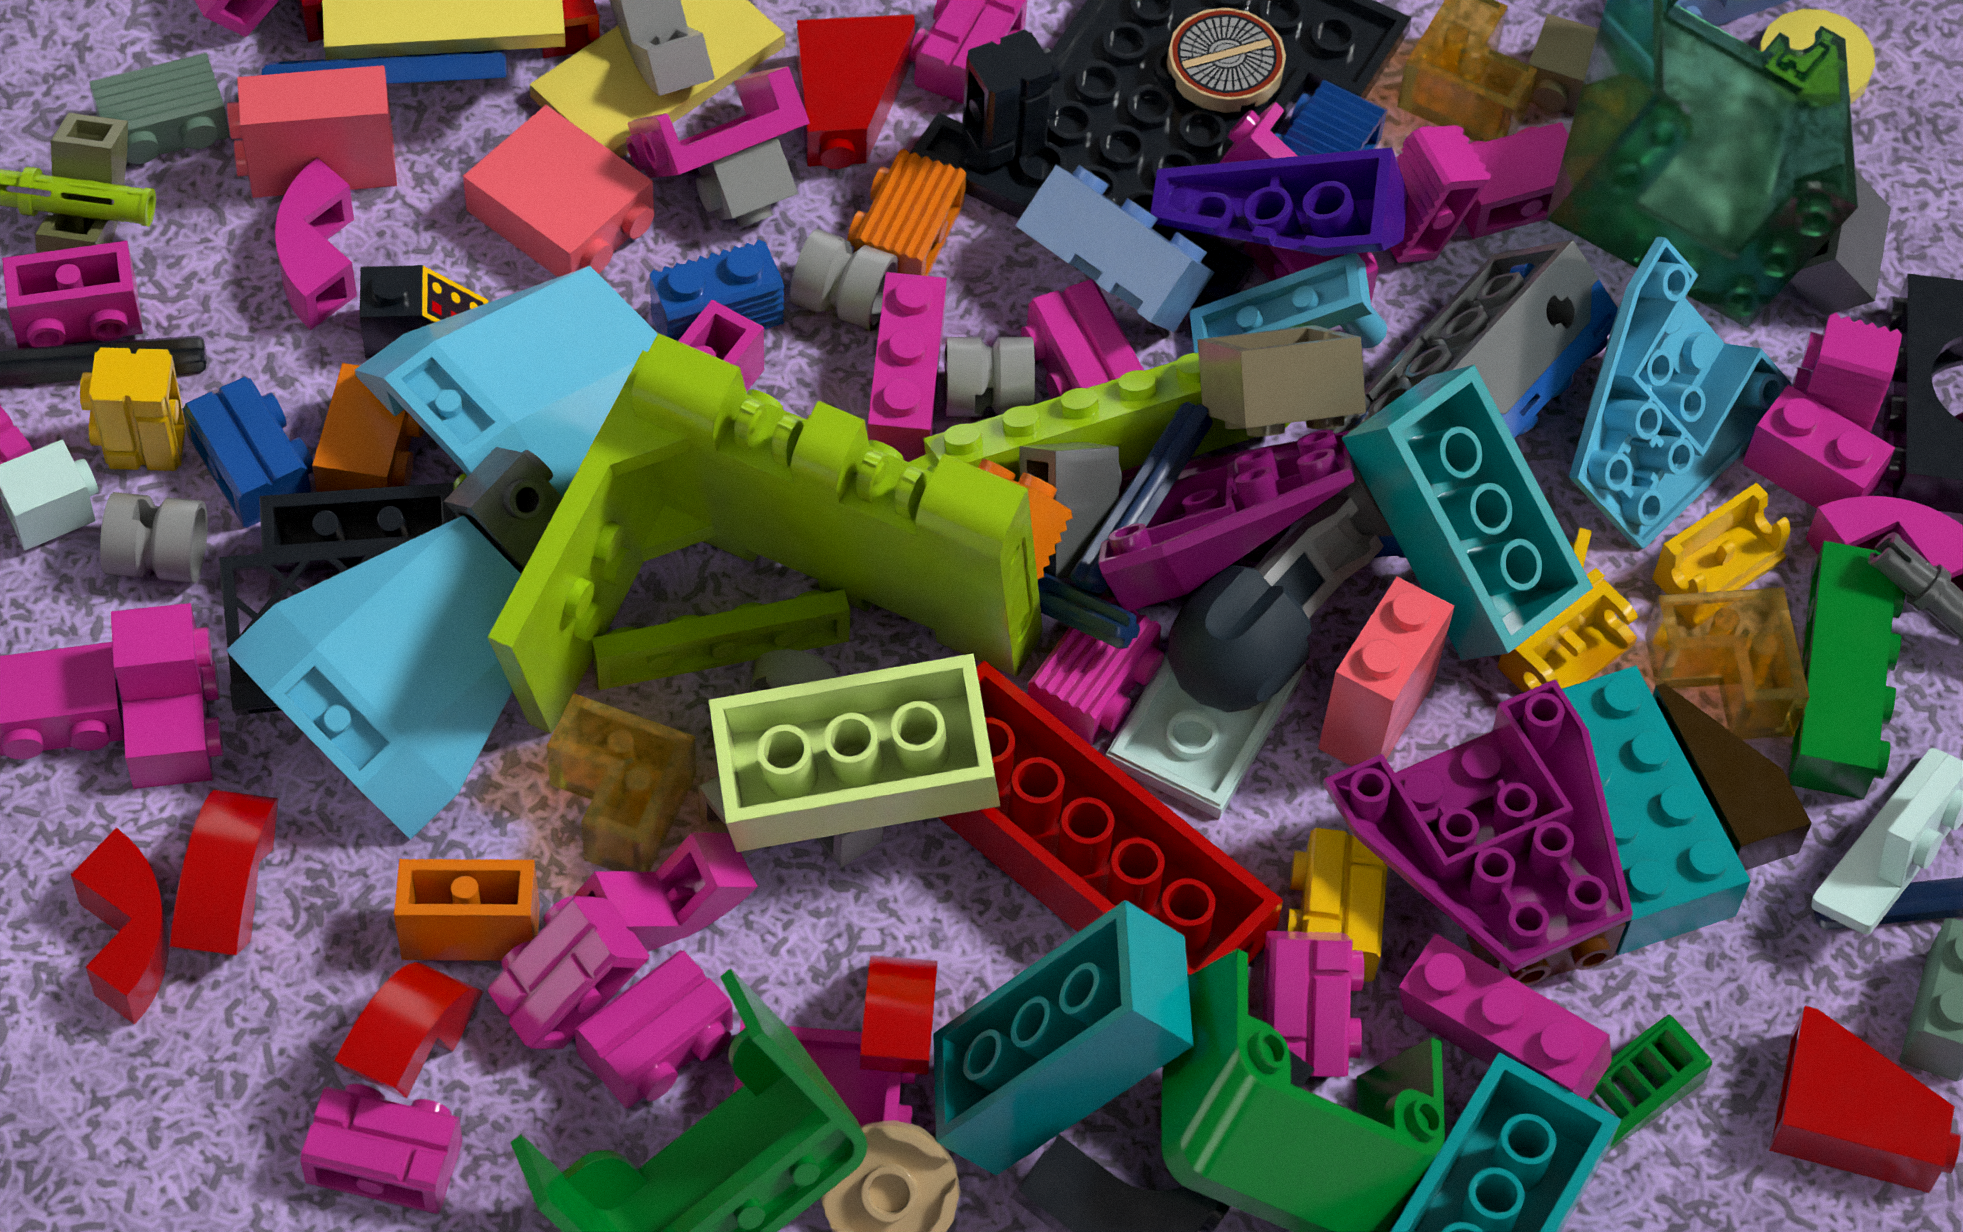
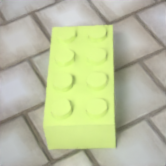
M974 653L709 700L725 820L736 852L1000 806Z

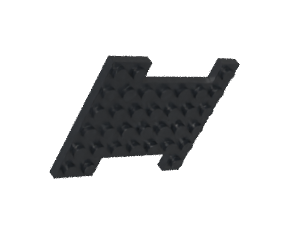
M1086 0L1051 50L1059 66L1060 79L1052 84L1051 95L1056 107V118L1048 123L1046 148L1022 157L1016 153L1014 154V160L988 168L982 165L962 133V123L938 112L909 153H917L921 158L928 156L932 161L939 160L943 165L951 164L954 169L962 168L966 172L965 194L1018 219L1025 212L1055 165L1071 174L1080 165L1109 185L1103 196L1116 205L1122 207L1128 198L1151 213L1157 169L1220 163L1234 143L1227 137L1229 132L1250 110L1259 116L1274 102L1278 103L1284 109V112L1270 130L1275 134L1304 89L1308 87L1316 91L1323 80L1366 99L1408 35L1412 17L1375 0ZM1231 8L1250 12L1268 22L1281 37L1286 54L1280 87L1268 101L1256 107L1255 102L1250 105H1242L1241 111L1228 113L1202 108L1183 97L1176 88V80L1172 77L1171 72L1169 74L1167 58L1172 35L1185 19L1204 10ZM1154 224L1151 228L1169 241L1178 232L1207 252L1201 263L1215 273L1195 301L1201 305L1240 293L1252 275L1255 259L1208 238L1206 233Z

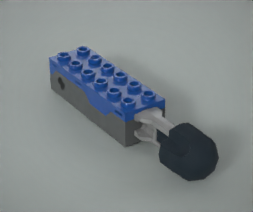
M1574 240L1493 254L1365 390L1366 413L1344 416L1345 425L1329 428L1328 430H1333L1334 434L1345 431L1351 432L1426 377L1475 364L1515 439V437L1529 431L1539 419L1537 413L1551 398L1560 395L1571 386L1574 381L1572 375L1584 361L1594 357L1607 346V336L1611 332L1618 308ZM1355 462V481L1293 522L1290 530L1254 568L1228 566L1204 582L1183 604L1170 629L1168 661L1180 688L1199 704L1230 713L1249 710L1278 693L1309 659V642L1306 638L1312 632L1309 621L1310 617L1342 582L1370 563L1373 558L1388 556L1406 558Z

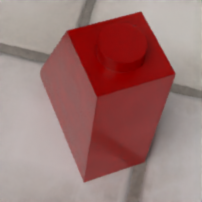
M914 14L797 20L796 57L800 98L810 122L803 126L807 167L825 166L830 169H843L852 164L867 163L912 63L909 60V53L915 37Z
M1804 1006L1791 1033L1769 1151L1930 1193L1942 1172L1948 1174L1953 1172L1959 1154L1961 1135L1951 1132L1955 1106L1819 1009Z

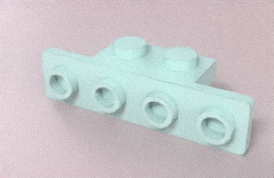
M1930 748L1815 892L1811 904L1812 909L1862 934H1871L1920 869H1927L1931 865L1943 839L1950 830H1957L1963 823V761L1939 749Z

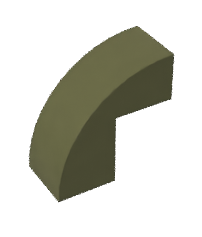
M68 112L51 139L52 176L124 185L128 148V121ZM70 195L71 200L107 205L114 204L113 199ZM48 212L35 233L36 253L112 243L118 222Z

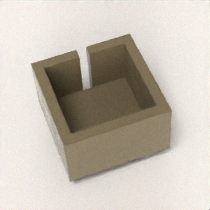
M1313 325L1197 339L1202 405L1208 409V416L1225 421V428L1246 429L1247 435L1254 437L1273 436L1285 433L1284 423L1306 421L1307 428L1328 429L1345 425L1344 416L1366 413L1361 337L1335 332L1332 329Z

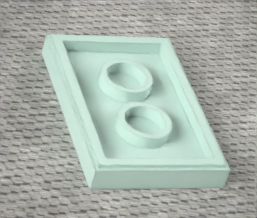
M1167 652L1162 664L1154 673L1105 754V757L1127 775L1220 819L1302 679L1306 664L1272 697L1249 710L1228 713L1199 704L1182 690L1168 661Z

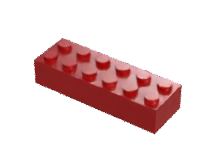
M984 660L978 665L976 669L1000 806L938 818L1077 932H1080L1126 900L1185 936L1187 973L1190 975L1237 948L1248 953L1249 964L1265 948V932L1277 931L1283 899Z

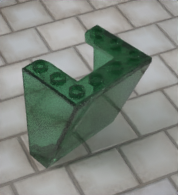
M1607 0L1547 211V220L1637 269L1656 237H1666L1698 274L1687 296L1747 328L1858 208L1846 39L1821 25L1814 33L1815 42L1806 49L1795 50L1790 48L1789 37L1779 32L1766 49L1760 52L1676 4L1678 0Z

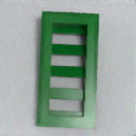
M1670 1014L1649 1027L1611 1058L1612 1063L1587 1099V1101L1593 1103L1590 1099L1598 1094L1621 1119L1608 1152L1702 1085L1710 1071L1712 1060L1709 1055ZM1642 1063L1662 1086L1656 1090L1636 1066ZM1619 1079L1640 1102L1636 1108L1613 1084Z

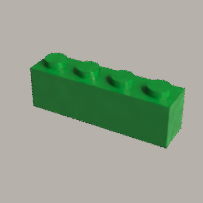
M1824 541L1810 578L1788 780L1791 786L1864 800L1873 779L1883 780L1889 763L1891 744L1889 741L1881 740L1882 724L1888 725L1890 723L1895 705L1896 688L1886 686L1887 671L1895 670L1900 653L1901 634L1892 633L1891 631L1893 618H1899L1901 615L1906 593L1878 569L1868 564L1867 560L1870 553L1875 552L1877 555H1880V552Z

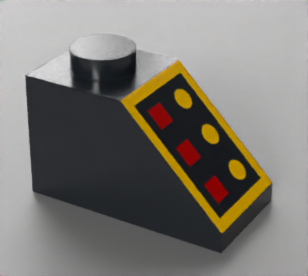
M423 265L361 267L359 317L365 358H372L407 332L487 304L489 301Z

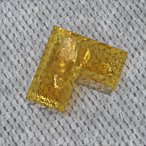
M1445 0L1406 61L1397 107L1439 126L1457 125L1464 129L1463 135L1473 141L1487 142L1515 134L1527 114L1538 69L1498 52L1508 6L1495 0Z
M1784 587L1658 595L1645 633L1655 686L1662 683L1667 684L1671 688L1719 685L1728 730L1742 740L1794 736L1810 696Z
M573 693L547 744L550 785L592 800L581 821L585 861L613 871L650 872L696 777L695 736Z

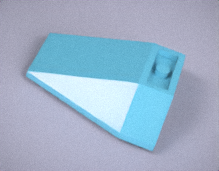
M1656 237L1626 287L1614 318L1569 474V478L1621 534L1633 546L1639 549L1647 547L1749 448L1756 425L1786 386L1792 385L1762 348L1725 344L1685 297L1698 274L1666 237Z
M587 266L407 332L356 368L355 374L394 416L406 410L466 473L467 477L496 447L518 452L529 450L549 467L553 473V478L549 482L563 497L642 350L649 351L658 333L591 266Z
M463 515L274 604L226 651L352 783L411 840L459 794L513 692L487 637L521 574Z

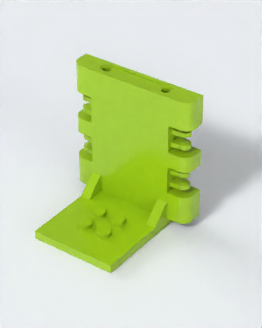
M658 333L649 351L642 350L487 638L528 724L552 734L593 659L592 638L606 634L643 563L690 545L704 542L749 562H753L759 554L817 579L820 591L830 592L845 589L849 605L864 612L868 611L872 604L880 606L935 630L937 643L964 655L974 653L976 660L980 662L985 660L992 667L1017 677L1043 632L1028 489L944 453L937 466H929L927 470L904 461L903 456L893 447L876 440L868 441L864 419L819 400L811 415H808L806 419L783 410V406L778 400L762 391L749 389L746 392L740 367Z

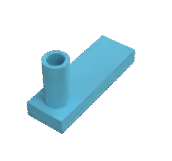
M1357 253L1334 258L1189 310L1194 353H1198L1197 339L1313 325L1328 329L1340 325L1347 334L1361 337L1362 348L1366 349L1380 344L1387 333L1386 322L1371 305L1365 262Z

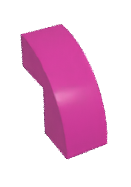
M318 157L298 174L287 189L281 201L275 224V241L283 288L293 311L310 331L357 296L352 261L328 241L330 237L354 220L350 185Z
M1885 496L1844 498L1817 508L1806 536V540L1817 555L1824 541L1875 550V546L1885 536L1896 532L1904 542L1931 565L1938 566V564L1944 566L1952 575L1950 581L1963 591V525L1949 516L1913 501Z
M692 832L656 872L595 871L573 896L606 898L611 901L627 922L628 926L626 928L634 932L646 951L649 952L688 937L710 925L735 908L758 886L742 853L736 852L730 833Z

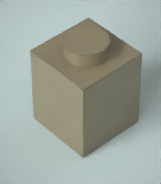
M1548 13L1527 67L1520 99L1534 103L1545 111H1560L1576 116L1595 65L1604 30Z

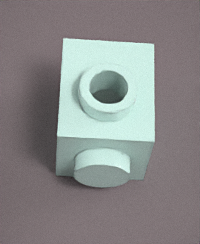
M63 439L0 464V504L24 551L96 521L90 496L98 494L99 490L93 473L84 458L74 462Z

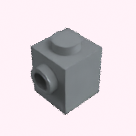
M778 137L771 138L698 167L701 177L696 179V186L705 209L708 212L714 211L718 220L736 218L739 227L772 216L773 212L770 204L798 194Z

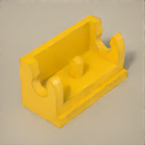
M1757 482L1663 544L1652 579L1693 622L1784 562L1787 558L1783 550L1790 535L1789 521L1787 517H1783L1773 525H1770L1764 515V508L1768 505V493Z
M1594 568L1587 574L1593 586L1590 591L1510 653L1501 654L1497 668L1523 693L1556 679L1561 689L1588 681L1635 645L1637 636L1627 625L1636 620L1638 615L1632 605L1604 580L1605 575L1597 568Z

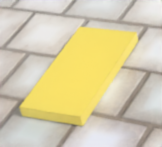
M322 0L326 60L565 47L562 0Z
M681 0L687 26L704 35L715 77L714 80L658 96L642 77L626 46L619 26H616L530 83V97L540 107L549 106L622 158L629 153L626 144V138L631 136L628 122L642 117L667 113L672 123H674L730 85L734 80H737L785 47V33L748 0Z

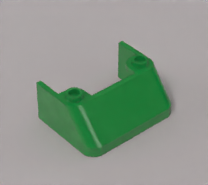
M1237 948L1189 975L1188 986L1193 1046L1162 1066V1155L1172 1176L1186 1188L1292 1232H1390L1444 1143L1442 1042L1431 1037L1356 1076V1113L1291 1084L1290 1052L1285 1039L1269 1024L1248 1015V953Z
M730 968L720 976V979L746 1027L734 1038L728 1054L729 1063L736 1077L744 1084L741 1088L639 1168L619 1152L598 1150L586 1154L565 1171L561 1172L522 1134L512 1140L510 1144L538 1210L562 1232H778L861 1165L867 1153V1139L854 1115L789 1027Z

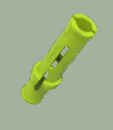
M29 166L25 167L22 172L0 169V206L18 208L21 215L34 217L38 211L89 219L136 223L147 227L152 224L156 207L154 188L146 187L144 189L93 180L43 175L40 168ZM8 186L45 190L50 191L51 195L47 197L9 192L7 188ZM70 195L113 199L114 204L107 205L71 200Z

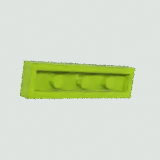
M845 589L830 592L813 590L804 592L789 600L768 604L757 602L745 603L737 606L732 611L706 616L683 615L671 620L669 623L638 629L634 627L616 628L606 635L592 638L593 667L598 689L604 690L757 660L762 654L773 650L790 649L804 651L849 642L850 607Z

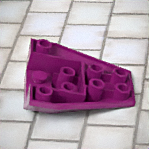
M1320 430L1307 434L1298 441L1189 461L1147 527L1143 523L1127 525L1113 531L1108 536L1109 540L1101 542L1098 564L1104 579L1121 607L1131 611L1187 595L1355 481L1354 461L1342 440V437L1350 431L1334 434L1333 430ZM1141 465L1121 472L1122 480L1119 487V499Z
M1556 679L1498 703L1493 731L1394 773L1382 753L1324 778L1323 786L1354 837L1513 972L1627 922L1632 918L1633 911L1589 730Z

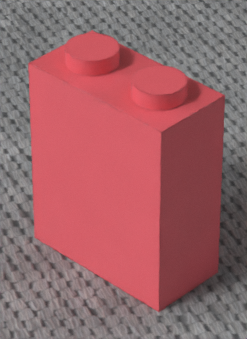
M384 65L237 77L239 102L227 103L231 139H242L234 140L236 170L238 177L249 176L252 198L285 195L298 174L317 157L350 185V190L397 186L394 139Z
M547 105L543 106L463 175L466 211L557 277L587 266H591L599 274L610 262L613 252L628 238L637 239L642 236L650 227L654 218L653 181Z
M1399 577L1395 578L1335 671L1318 749L1350 766L1359 764L1382 753L1386 759L1388 758L1434 685L1454 605Z

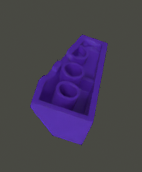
M1390 147L1157 169L1151 214L1158 218L1154 223L1158 225L1329 256L1385 251L1403 242L1409 194L1393 148Z

